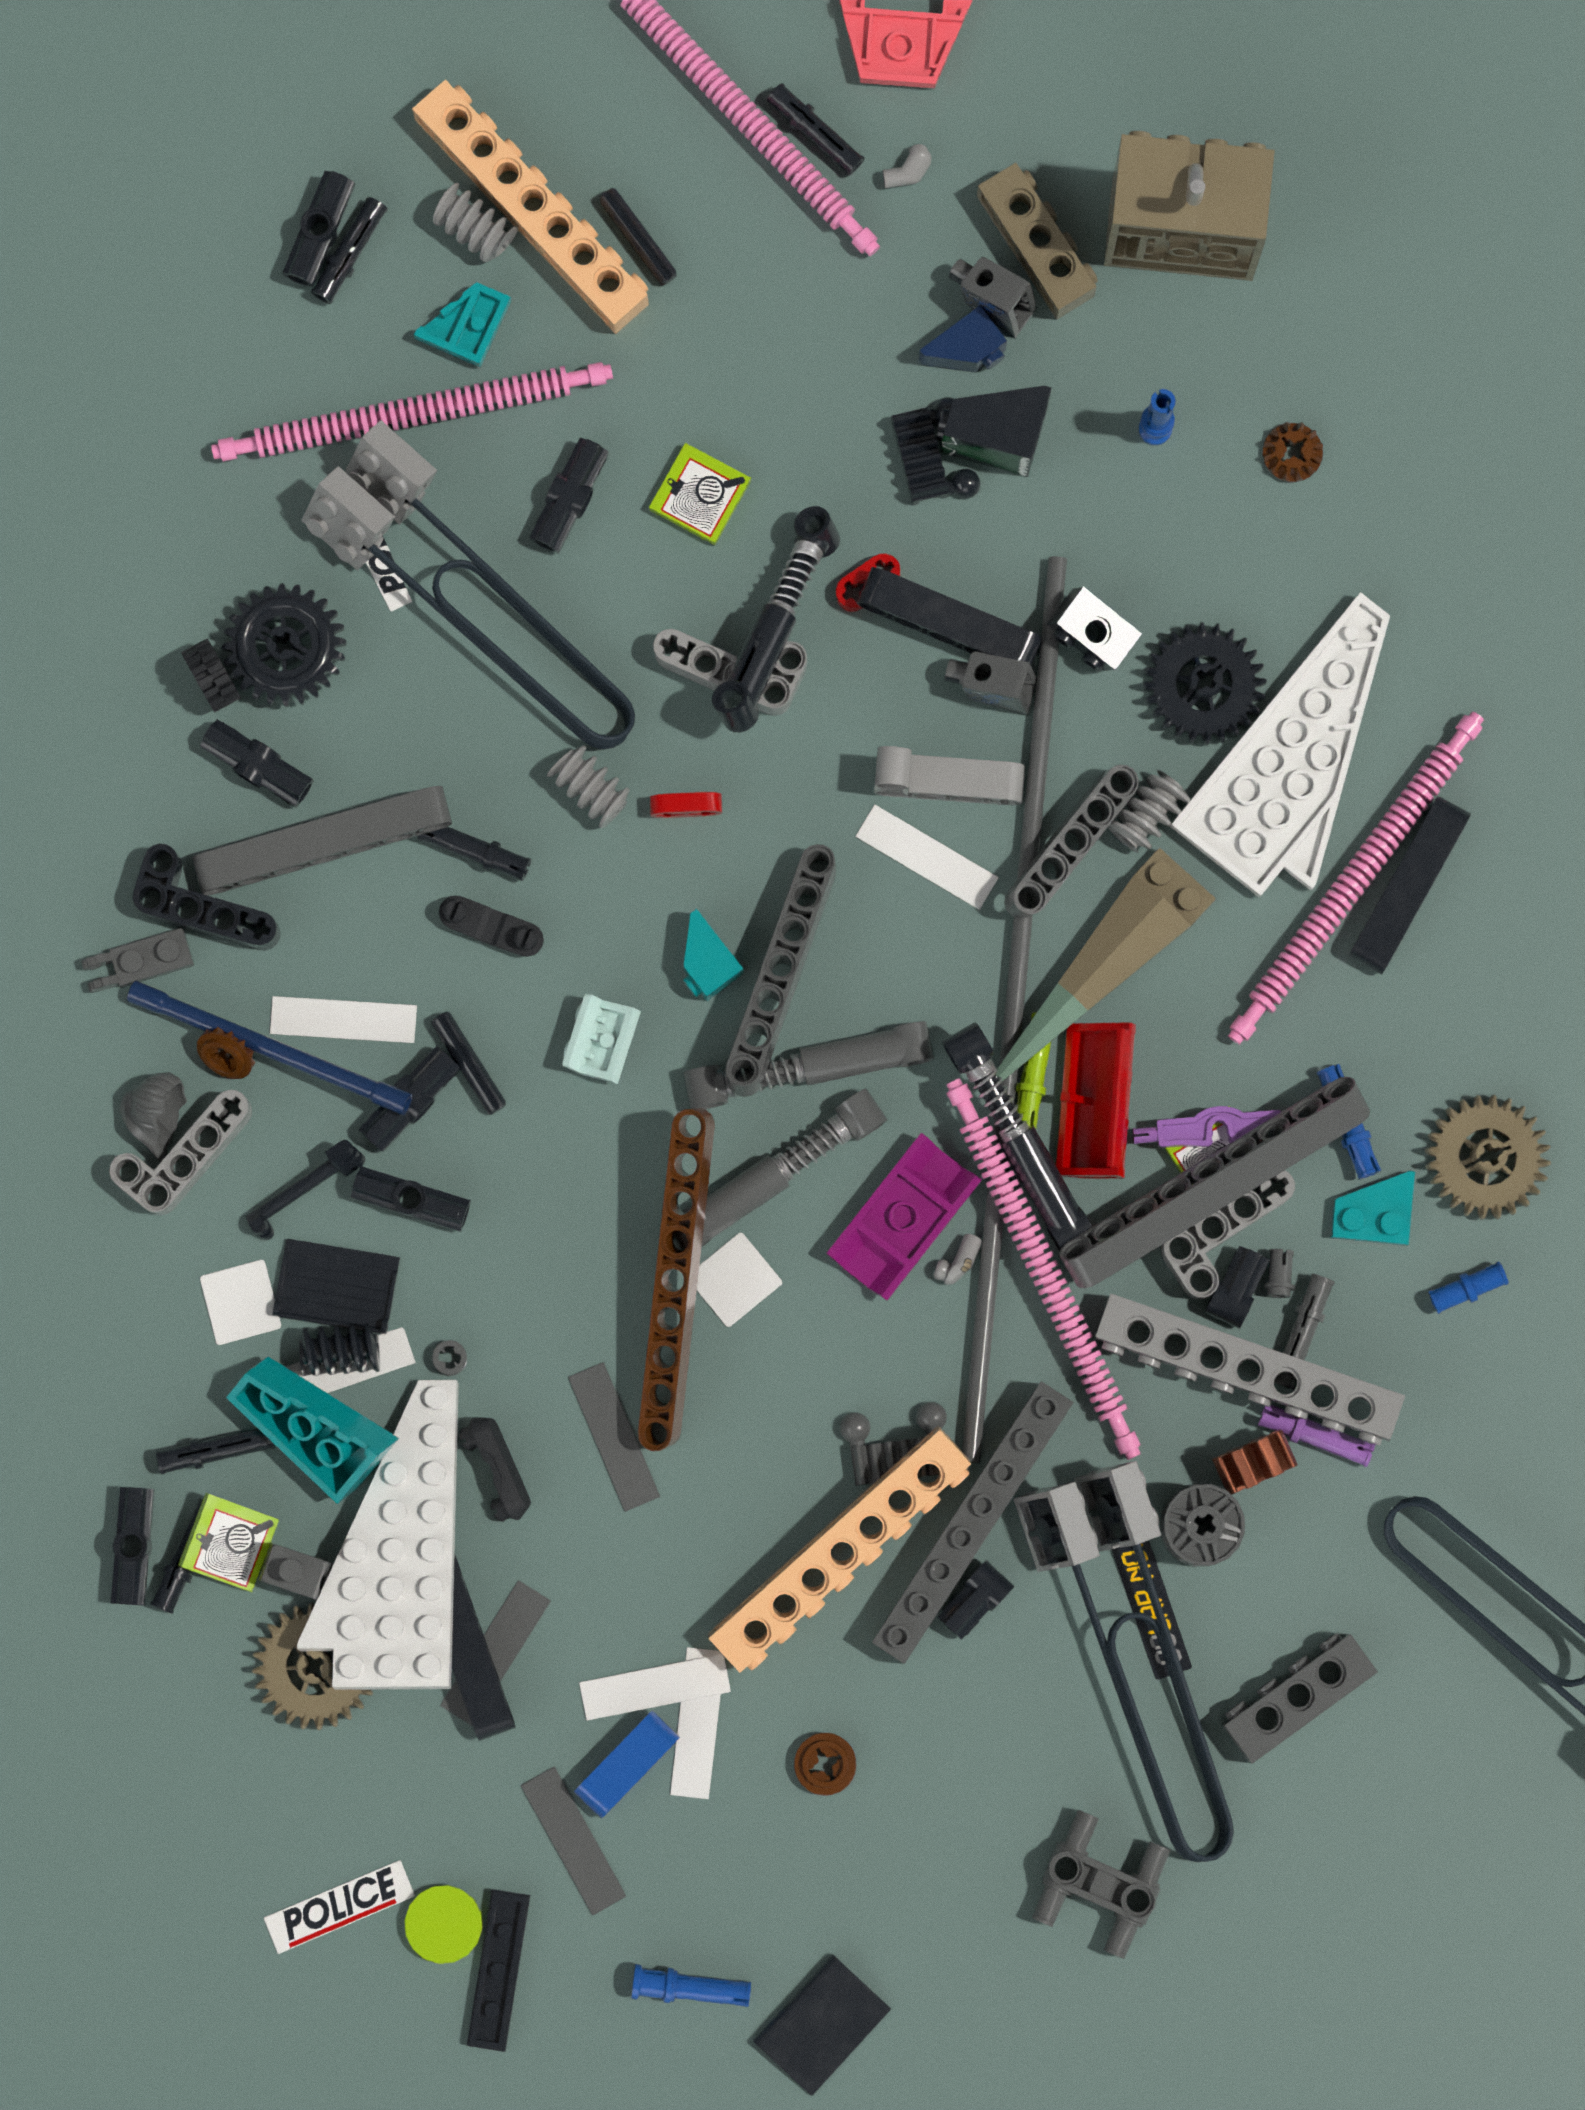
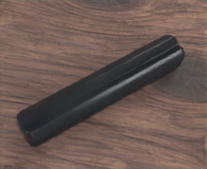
M611 188L604 192L599 198L600 204L658 283L662 286L670 283L677 276L676 270L617 189Z
M446 1011L436 1016L432 1020L433 1028L455 1063L461 1067L460 1071L486 1112L491 1115L500 1111L506 1105V1101L451 1013Z

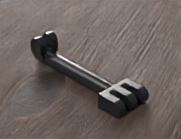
M348 1140L338 1142L325 1151L329 1160L246 1215L252 1231L263 1240H270L274 1236V1229L268 1220L270 1217L338 1171L344 1176H348L364 1165L365 1156Z

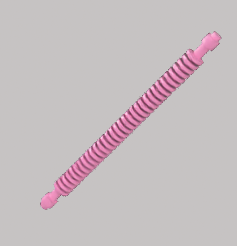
M622 0L620 6L627 10V14L630 17H634L633 20L640 24L644 31L647 30L648 36L653 37V41L657 45L660 44L659 47L666 51L669 58H673L672 61L679 65L683 72L686 71V75L690 79L693 78L692 82L695 85H699V89L703 93L705 92L709 99H712V103L715 106H719L718 109L725 113L729 120L732 119L731 123L735 127L738 126V130L742 134L745 133L744 136L751 140V144L754 147H758L757 150L764 154L768 161H771V165L774 168L778 167L777 171L781 175L785 174L784 178L788 182L791 181V186L798 188L797 192L801 196L804 195L803 198L807 202L811 201V207L817 209V213L820 216L824 215L823 219L827 223L831 222L830 226L832 229L836 230L842 227L853 239L851 243L861 254L866 252L869 256H872L880 248V245L876 242L878 238L868 227L863 229L852 217L855 208L852 205H848L849 202L845 198L841 199L842 195L839 191H835V187L832 184L828 185L829 181L825 177L821 178L822 174L818 170L815 171L816 167L812 163L808 164L809 160L805 156L802 157L803 154L799 150H795L796 146L793 143H789V139L786 136H782L783 133L776 129V125L773 122L769 123L770 119L766 115L762 116L763 112L759 108L756 109L755 103L750 102V98L746 94L743 95L744 92L737 88L734 81H730L731 78L724 74L720 67H717V64L711 60L707 53L704 54V50L700 46L697 47L698 44L691 40V36L688 33H684L685 30L678 26L674 19L671 20L672 16L667 12L665 13V9L661 5L658 6L659 3L656 0Z
M602 362L588 364V369L566 373L564 365L559 366L561 374L558 375L556 374L555 367L550 368L551 376L548 377L546 369L540 370L542 378L538 379L536 371L531 372L532 380H528L527 373L521 374L523 382L519 383L517 375L512 376L513 384H509L508 377L502 378L504 386H499L498 379L493 380L494 388H490L489 382L485 381L483 382L484 390H480L479 383L474 384V392H471L469 385H465L464 394H461L460 387H456V395L452 396L450 389H446L445 398H442L441 391H436L437 399L433 400L431 393H426L427 401L423 402L421 394L416 395L417 403L415 404L411 396L407 397L408 405L405 406L403 398L397 399L398 407L394 406L393 400L388 401L389 409H385L384 402L378 403L379 411L375 410L374 404L369 405L370 413H366L365 406L359 407L360 415H357L355 408L350 409L351 417H347L346 410L340 411L341 419L337 418L336 412L330 413L331 421H328L327 414L321 415V423L318 422L317 416L311 417V425H309L308 418H303L302 427L299 426L298 420L292 421V429H290L289 422H283L284 430L282 431L280 430L279 423L273 424L274 432L272 433L269 425L264 426V434H261L260 427L254 428L255 436L237 440H234L233 437L218 439V444L211 445L214 460L221 458L222 462L238 459L237 455L258 451L260 458L266 457L265 449H268L270 456L275 455V447L278 448L279 454L285 453L284 445H287L289 452H293L294 443L297 444L298 450H303L304 441H306L308 448H313L314 439H316L317 446H323L322 438L324 437L327 445L333 443L332 436L334 435L336 442H342L341 434L345 435L346 441L352 440L351 432L353 431L356 439L361 438L360 430H364V434H366L380 420L388 427L389 424H392L393 430L397 431L399 430L398 422H402L403 429L409 428L408 420H411L413 427L418 426V418H421L422 425L428 424L427 416L431 417L432 423H436L437 414H440L441 421H446L447 412L450 413L451 419H456L455 411L459 410L460 417H466L465 409L468 408L471 416L475 415L474 407L477 406L479 413H485L484 405L487 404L489 412L494 411L493 403L496 402L500 410L504 409L503 401L506 400L508 408L514 407L512 399L517 400L518 406L523 405L522 397H526L527 404L533 403L531 395H535L536 401L540 402L542 401L541 393H545L546 400L552 399L551 391H554L555 397L559 398L561 397L560 390L564 389L565 396L571 395L570 387L590 383L592 387L607 384L606 380L613 379L610 364L603 365Z
M1472 711L1469 716L1464 715L1456 725L1457 732L1448 744L1439 742L1435 747L1436 750L1431 752V758L1425 760V766L1422 765L1419 768L1418 772L1420 774L1416 773L1412 778L1413 781L1406 785L1408 789H1403L1401 792L1402 797L1399 796L1395 800L1397 805H1391L1389 808L1390 812H1386L1383 816L1385 820L1381 819L1377 824L1379 828L1375 827L1373 829V836L1369 835L1366 839L1367 843L1361 845V851L1358 850L1355 853L1354 857L1356 859L1352 858L1348 863L1349 866H1345L1342 870L1344 874H1339L1336 878L1338 882H1333L1331 885L1333 890H1327L1325 893L1327 898H1321L1319 901L1321 906L1316 905L1313 909L1315 913L1311 912L1307 917L1309 921L1305 920L1302 927L1304 929L1299 928L1296 935L1298 937L1293 936L1290 942L1292 945L1287 944L1284 947L1286 952L1282 951L1278 955L1280 960L1275 959L1272 963L1275 968L1269 967L1266 971L1269 976L1263 975L1260 979L1262 983H1257L1255 989L1258 992L1251 991L1249 997L1253 1000V1003L1244 1015H1238L1229 1027L1231 1032L1228 1037L1239 1045L1243 1040L1248 1041L1257 1029L1254 1025L1266 1010L1274 1013L1277 1009L1274 1004H1281L1283 1000L1280 996L1285 998L1288 994L1286 989L1291 990L1294 986L1292 981L1297 982L1300 976L1298 973L1303 974L1306 968L1303 965L1308 967L1311 964L1310 958L1314 959L1318 954L1315 950L1320 951L1323 948L1321 942L1326 943L1329 940L1328 935H1332L1335 932L1333 927L1337 928L1341 924L1339 919L1344 920L1347 916L1346 912H1350L1353 908L1351 904H1356L1359 900L1357 896L1361 897L1364 893L1363 888L1367 889L1370 885L1369 881L1375 879V873L1381 871L1382 867L1380 865L1384 866L1387 863L1386 857L1390 858L1393 855L1392 850H1396L1399 847L1398 842H1402L1405 839L1404 834L1407 835L1411 831L1410 827H1414L1417 823L1416 819H1420L1423 815L1421 811H1426L1428 804H1431L1434 800L1433 796H1437L1440 792L1439 788L1444 787L1446 784L1444 780L1448 781L1452 776L1451 773L1456 771V765H1460L1463 762V758L1459 753L1469 740L1473 741L1483 729L1481 724L1484 719L1479 714Z
M959 1078L946 1084L949 1092L946 1094L952 1106H957L966 1125L959 1130L961 1134L969 1131L970 1135L964 1138L966 1143L972 1140L975 1143L968 1147L970 1152L978 1149L979 1153L972 1157L974 1161L982 1158L983 1162L977 1165L979 1170L985 1167L988 1170L982 1173L981 1176L983 1179L991 1176L992 1180L985 1184L987 1188L995 1185L996 1189L990 1192L992 1197L998 1194L1001 1197L994 1201L995 1205L998 1206L1004 1203L1005 1207L998 1211L1000 1215L1008 1212L1009 1216L1003 1218L1005 1224L1011 1221L1014 1224L1007 1228L1008 1232L1017 1230L1018 1234L1011 1238L1013 1242L1021 1239L1022 1243L1016 1245L1018 1251L1023 1248L1026 1249V1252L1020 1254L1021 1259L1030 1257L1031 1260L1024 1265L1026 1269L1034 1266L1035 1270L1029 1272L1031 1278L1036 1275L1039 1276V1279L1033 1281L1034 1286L1043 1284L1044 1287L1037 1290L1039 1296L1047 1293L1048 1296L1042 1299L1044 1305L1049 1302L1052 1303V1306L1046 1308L1047 1313L1056 1311L1057 1314L1050 1317L1052 1323L1060 1320L1061 1323L1055 1326L1057 1332L1062 1329L1065 1330L1064 1333L1059 1335L1060 1340L1069 1338L1070 1341L1063 1344L1065 1350L1073 1347L1074 1350L1068 1353L1069 1358L1078 1357L1077 1360L1072 1362L1073 1367L1082 1365L1083 1368L1076 1371L1078 1377L1086 1374L1087 1377L1080 1381L1082 1385L1091 1384L1090 1387L1085 1389L1087 1395L1093 1392L1096 1394L1089 1398L1091 1404L1097 1401L1100 1403L1093 1407L1095 1412L1104 1411L1103 1414L1098 1416L1100 1422L1108 1419L1117 1438L1114 1440V1443L1120 1455L1124 1454L1127 1460L1140 1455L1141 1452L1138 1447L1141 1443L1135 1431L1130 1432L1121 1413L1128 1409L1126 1403L1117 1405L1118 1402L1123 1400L1121 1394L1113 1396L1114 1393L1119 1391L1117 1385L1111 1388L1108 1386L1115 1382L1113 1376L1104 1378L1105 1375L1110 1373L1108 1367L1100 1369L1101 1366L1106 1364L1104 1358L1098 1361L1095 1359L1102 1355L1100 1349L1094 1352L1091 1351L1092 1348L1097 1346L1095 1340L1087 1342L1088 1339L1093 1337L1091 1331L1085 1334L1082 1332L1089 1328L1087 1323L1078 1324L1079 1321L1084 1319L1083 1314L1074 1315L1075 1312L1080 1310L1078 1304L1073 1307L1069 1305L1076 1301L1074 1296L1065 1297L1066 1294L1071 1292L1070 1287L1061 1288L1062 1285L1067 1283L1065 1278L1060 1280L1056 1278L1063 1274L1061 1269L1052 1270L1053 1267L1059 1264L1057 1260L1048 1261L1049 1258L1054 1256L1052 1251L1047 1253L1043 1251L1050 1247L1048 1242L1041 1245L1039 1243L1040 1240L1046 1237L1044 1233L1036 1236L1035 1232L1040 1230L1041 1227L1039 1224L1031 1226L1030 1223L1037 1220L1035 1215L1028 1218L1026 1216L1027 1213L1033 1210L1031 1206L1023 1209L1022 1205L1027 1203L1028 1200L1026 1197L1018 1199L1017 1196L1024 1193L1022 1188L1016 1191L1013 1189L1014 1186L1020 1183L1018 1179L1010 1182L1009 1178L1014 1176L1015 1173L1013 1170L1005 1172L1004 1169L1011 1166L1009 1161L1003 1164L1000 1162L1001 1159L1006 1158V1154L1003 1152L997 1155L996 1151L1002 1147L1000 1143L993 1146L991 1142L998 1138L996 1134L990 1137L987 1135V1133L993 1131L992 1125L986 1128L983 1127V1124L989 1122L988 1117L979 1118L970 1100L973 1098V1095L967 1083L963 1085Z

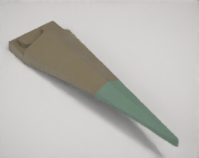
M1159 848L1128 882L997 1068V1077H1001L1003 1082L1077 1019L1186 932L1211 906L1216 898Z

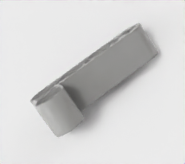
M666 629L658 633L653 644L655 659L660 666L714 691L720 684L727 681L737 659V656L675 629ZM793 641L786 642L757 704L759 711L776 716L783 714L790 707L807 668V654L799 643ZM672 642L677 643L678 652L688 656V650L693 649L689 654L688 665H684V655L677 652H672L670 656H665L663 645L669 647ZM789 653L797 655L801 660L799 666L791 670L785 669L779 663L781 657ZM701 657H710L716 662V666L712 671L703 673L696 669L695 663ZM769 688H780L785 693V698L776 704L769 703L764 698V693Z
M882 746L877 748L874 793L889 797L1020 805L1022 804L1025 766L1020 763L912 755V750L908 748Z
M237 1090L223 1091L155 1170L137 1156L124 1153L115 1157L111 1162L109 1169L111 1179L149 1212L155 1215L170 1213L249 1122L252 1116L251 1103ZM240 1100L241 1102L238 1107L241 1113L238 1116L230 1114L223 1121L229 1126L225 1132L212 1119L217 1116L222 1121L229 1112L225 1107L229 1101L236 1104ZM208 1128L215 1129L218 1134L216 1143L209 1148L201 1147L199 1144L201 1132ZM181 1158H190L193 1164L190 1174L185 1177H177L174 1173L176 1161ZM129 1162L136 1163L138 1166L137 1177L133 1181L123 1182L120 1178L122 1166ZM156 1187H164L168 1194L165 1203L158 1207L151 1206L149 1203L150 1192Z
M1284 1170L1271 1178L1275 1183L1282 1181L1285 1187L1281 1190L1282 1197L1278 1193H1273L1263 1201L1268 1206L1267 1208L1263 1207L1259 1194L1270 1187V1180L1256 1187L1257 1193L1251 1190L1240 1197L1249 1200L1253 1204L1254 1213L1252 1217H1239L1235 1213V1201L1205 1218L1204 1220L1214 1219L1220 1223L1222 1227L1220 1237L1216 1239L1206 1237L1202 1232V1223L1204 1221L1202 1220L1162 1244V1258L1188 1297L1194 1300H1204L1217 1290L1219 1276L1206 1253L1274 1211L1292 1197L1295 1191V1182L1287 1171ZM1176 1239L1185 1241L1190 1248L1188 1257L1185 1259L1174 1258L1169 1251L1171 1241ZM1195 1272L1206 1273L1210 1278L1209 1290L1205 1292L1196 1291L1190 1283L1191 1275Z

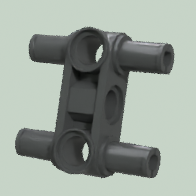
M1078 1809L1065 1840H1060L1056 1844L1052 1856L1048 1860L1042 1877V1884L1045 1887L1032 1918L1053 1927L1066 1895L1076 1894L1115 1912L1114 1916L1117 1918L1103 1950L1125 1959L1138 1927L1142 1928L1143 1925H1146L1150 1914L1155 1908L1156 1900L1161 1890L1160 1884L1157 1882L1171 1850L1150 1841L1136 1873L1126 1874L1088 1857L1089 1853L1086 1852V1849L1099 1818ZM1063 1857L1072 1858L1076 1864V1871L1069 1879H1061L1055 1873V1864ZM1135 1889L1144 1890L1148 1898L1146 1906L1140 1911L1130 1910L1127 1906V1896Z

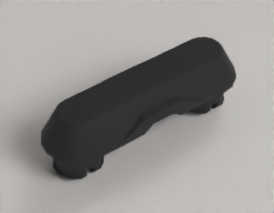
M457 895L446 898L440 905L439 917L445 926L486 944L525 957L535 955L543 946L544 938L542 931L530 922Z
M473 1417L470 1425L460 1430L459 1438L460 1440L466 1439V1442L462 1444L465 1449L473 1451L478 1448L483 1460L490 1465L494 1475L493 1483L499 1495L498 1498L491 1501V1511L497 1509V1513L493 1516L501 1522L510 1517L514 1520H520L529 1508L531 1501L499 1426L493 1418Z

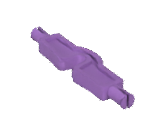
M1227 1106L1211 1107L1199 1112L1195 1117L1158 1120L1156 1127L1133 1128V1136H1137L1133 1138L1134 1145L1157 1142L1159 1148H1205L1212 1145V1127L1215 1123L1219 1122L1226 1126L1228 1141L1231 1143L1281 1113V1111L1270 1110L1243 1113L1238 1109Z

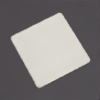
M738 1233L699 1265L697 1291L727 1327L732 1326L782 1285V1280L743 1233Z
M264 1260L254 1261L200 1277L215 1340L218 1345L281 1328L280 1318L272 1315L275 1299Z

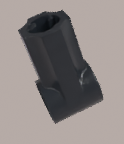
M1239 1246L1228 1266L1223 1281H1219L1217 1290L1212 1294L1205 1313L1240 1329L1254 1301L1252 1296L1269 1259L1251 1249Z
M987 1560L963 1584L965 1588L937 1617L961 1640L970 1633L989 1610L992 1612L1015 1587Z

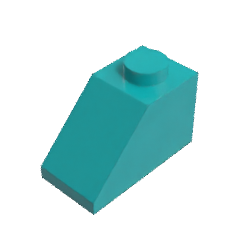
M696 908L690 913L683 966L687 976L682 980L696 998L702 994L709 1001L743 975L744 971L743 967Z

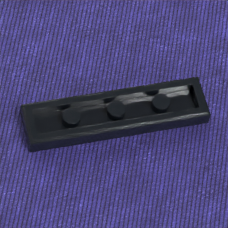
M497 1889L491 1890L467 2046L506 2052L531 1897L529 1894Z

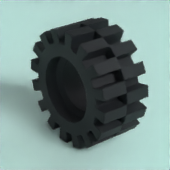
M208 638L181 652L214 713L241 698Z

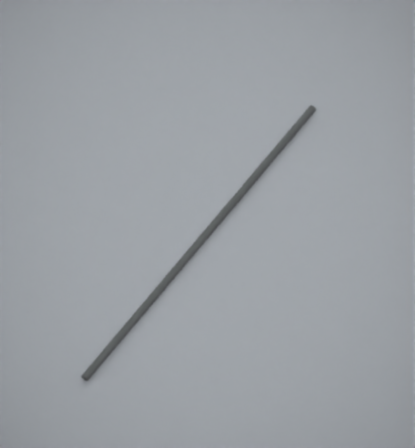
M1058 556L1048 558L1041 629L1042 641L1039 650L1017 879L1039 853L1059 650V642L1052 636L1055 631L1046 624L1063 602L1067 558ZM1020 890L1018 894L1019 903L1022 907L1031 909L1033 905L1032 896L1028 892ZM1033 915L1025 919L1013 917L999 1066L1022 1033ZM1018 1069L1001 1082L1002 1086L1008 1087L1007 1095L1013 1096L1012 1104H1015ZM994 1123L992 1135L996 1134L998 1139L992 1142L993 1146L1003 1141L999 1134L1001 1129L998 1125L995 1126ZM1003 1148L996 1151L997 1155L1004 1152ZM1007 1155L1006 1158L1000 1160L1001 1164L1009 1161ZM995 1185L987 1188L962 1442V1452L971 1463H980L1004 1218V1214L1000 1215L998 1210L1005 1207L1004 1203L998 1206L995 1205L994 1201L1001 1198L999 1194L993 1197L990 1194L991 1191L996 1189Z

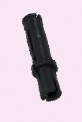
M783 83L779 84L768 96L767 102L772 104L790 121L789 126L795 131L799 129L838 164L848 176H851L864 162L865 157L860 155L837 132L814 113L815 108L810 103L805 105Z
M372 197L366 198V202L348 229L334 255H329L325 261L327 267L315 287L311 290L313 296L326 304H332L346 277L351 278L355 271L353 265L368 243L383 215L388 210L383 203Z
M450 827L417 836L419 841L427 842L482 864V869L490 871L495 869L520 881L525 879L529 871L527 866L530 867L532 861L529 857L526 858L501 848V843L496 841L488 843Z
M256 1428L199 1442L197 1438L191 1439L189 1444L161 1451L156 1450V1457L162 1475L195 1466L196 1470L204 1468L206 1463L270 1448L275 1449V1445Z
M201 1498L198 1499L196 1508L183 1532L170 1564H165L162 1569L165 1572L153 1600L150 1602L151 1605L171 1614L174 1613L173 1610L186 1582L191 1583L193 1578L190 1575L191 1570L182 1568L178 1564L203 1499Z

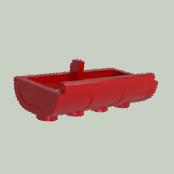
M1130 1022L1073 1023L1067 1028L1056 1167L1063 1177L1081 1179L1125 1178L1136 1024Z

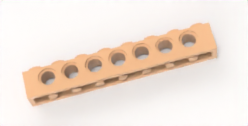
M445 79L412 108L415 121L514 226L518 227V231L603 322L617 334L649 305L646 293L649 290L647 285L636 273L630 276L620 266L623 264V260L612 247L608 246L605 249L595 239L598 237L597 232L585 219L579 222L571 214L570 211L573 209L571 204L560 192L554 195L545 186L548 181L537 167L532 165L528 168L520 159L523 155L519 148L509 138L503 141L496 134V124L485 112L478 114L470 106L472 99L459 85L453 88ZM455 118H463L468 121L465 128L461 130H452L448 125ZM482 144L493 148L491 154L486 157H478L473 152L477 146ZM506 171H512L518 175L516 181L511 184H503L498 178ZM530 198H538L543 201L542 207L536 211H529L523 205ZM555 225H564L569 229L568 233L561 238L552 237L549 235V230ZM583 251L589 252L594 256L593 260L587 265L577 264L574 261V257ZM612 278L618 281L619 286L612 292H605L599 288V284L604 279Z
M939 1426L934 1428L708 1633V1639L739 1673L746 1667L751 1671L755 1669L768 1656L765 1650L775 1641L779 1644L785 1642L797 1630L794 1624L801 1617L806 1615L809 1619L825 1605L822 1598L832 1589L837 1593L840 1592L854 1579V1576L851 1574L853 1570L861 1563L867 1567L882 1554L883 1550L880 1546L890 1537L897 1540L905 1534L912 1526L909 1520L919 1511L923 1514L929 1512L941 1500L938 1494L946 1486L950 1485L952 1488H955L970 1473L966 1469L971 1465L970 1460ZM925 1464H933L939 1468V1476L932 1483H924L917 1477L918 1470ZM896 1490H904L911 1496L909 1504L903 1509H895L888 1502L890 1495ZM868 1516H875L882 1522L881 1529L874 1535L864 1534L860 1530L861 1521ZM839 1542L848 1543L853 1548L851 1557L845 1561H838L831 1555L832 1547ZM816 1568L823 1572L824 1580L820 1585L810 1587L802 1581V1576L808 1569ZM787 1594L794 1598L796 1603L790 1612L781 1613L774 1608L773 1602L779 1595ZM754 1620L761 1621L767 1628L766 1633L758 1639L748 1637L744 1631L745 1626Z

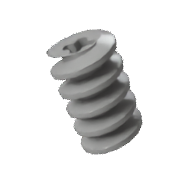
M455 183L444 193L437 204L433 215V223L436 226L445 224L444 230L448 235L457 233L456 240L458 243L466 244L469 242V251L471 253L481 251L480 259L483 262H489L498 257L510 245L518 231V227L514 226L505 232L503 229L506 224V218L502 217L493 223L492 218L495 210L490 208L485 213H480L483 201L478 199L472 205L468 204L471 192L467 190L458 196L456 193L459 183Z
M583 745L566 753L550 769L547 776L552 777L559 773L556 785L561 788L570 784L566 794L569 798L581 794L577 806L583 809L592 805L588 816L591 819L602 816L599 827L603 829L624 809L630 789L627 787L616 792L615 787L619 778L615 777L605 781L604 777L608 768L605 766L595 771L593 767L597 760L596 756L584 761L582 757L587 747Z
M1158 769L1156 771L1159 776L1151 774L1146 778L1150 788L1140 786L1137 789V795L1140 800L1131 798L1127 802L1130 811L1122 809L1117 815L1120 822L1112 821L1108 826V829L1118 840L1136 853H1139L1137 850L1138 846L1147 849L1152 847L1146 837L1148 834L1158 838L1161 837L1162 834L1156 826L1158 822L1166 826L1171 825L1166 815L1167 811L1177 815L1181 813L1176 804L1177 800L1186 803L1191 801L1184 789L1174 779Z

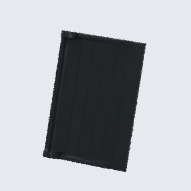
M286 1239L272 1315L332 1326L338 1325V1327L345 1328L353 1324L357 1330H363L364 1324L369 1323L372 1332L387 1334L400 1257Z
M832 1954L753 2042L813 2096L886 2016L891 2008Z

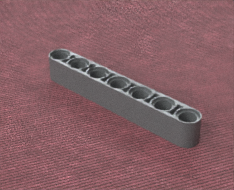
M432 786L195 855L192 857L201 894L214 895L437 831L450 826L452 820L443 786Z
M811 845L805 849L801 856L726 1065L727 1081L731 1091L738 1096H751L762 1085L836 877V863L834 853L825 845ZM818 860L824 861L829 865L822 872H814L809 869V866ZM803 895H811L816 899L815 903L808 907L800 906L796 901ZM789 930H800L804 935L798 941H788L784 938V935ZM779 964H786L791 967L790 973L785 976H776L771 971ZM765 999H774L779 1003L778 1007L773 1011H764L760 1009L759 1005ZM756 1033L762 1034L767 1038L765 1043L757 1047L751 1046L746 1042L749 1036ZM743 1068L754 1072L753 1077L745 1082L734 1078L735 1073Z

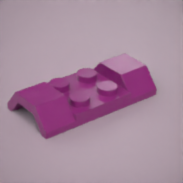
M920 1133L826 1254L864 1286L888 1301L982 1179L963 1168L941 1151L928 1137Z

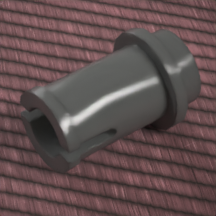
M1270 1249L1268 1283L1264 1284V1288L1268 1290L1267 1296L1290 1298L1291 1291L1295 1290V1285L1291 1284L1294 1251L1287 1249L1286 1252H1283V1249Z

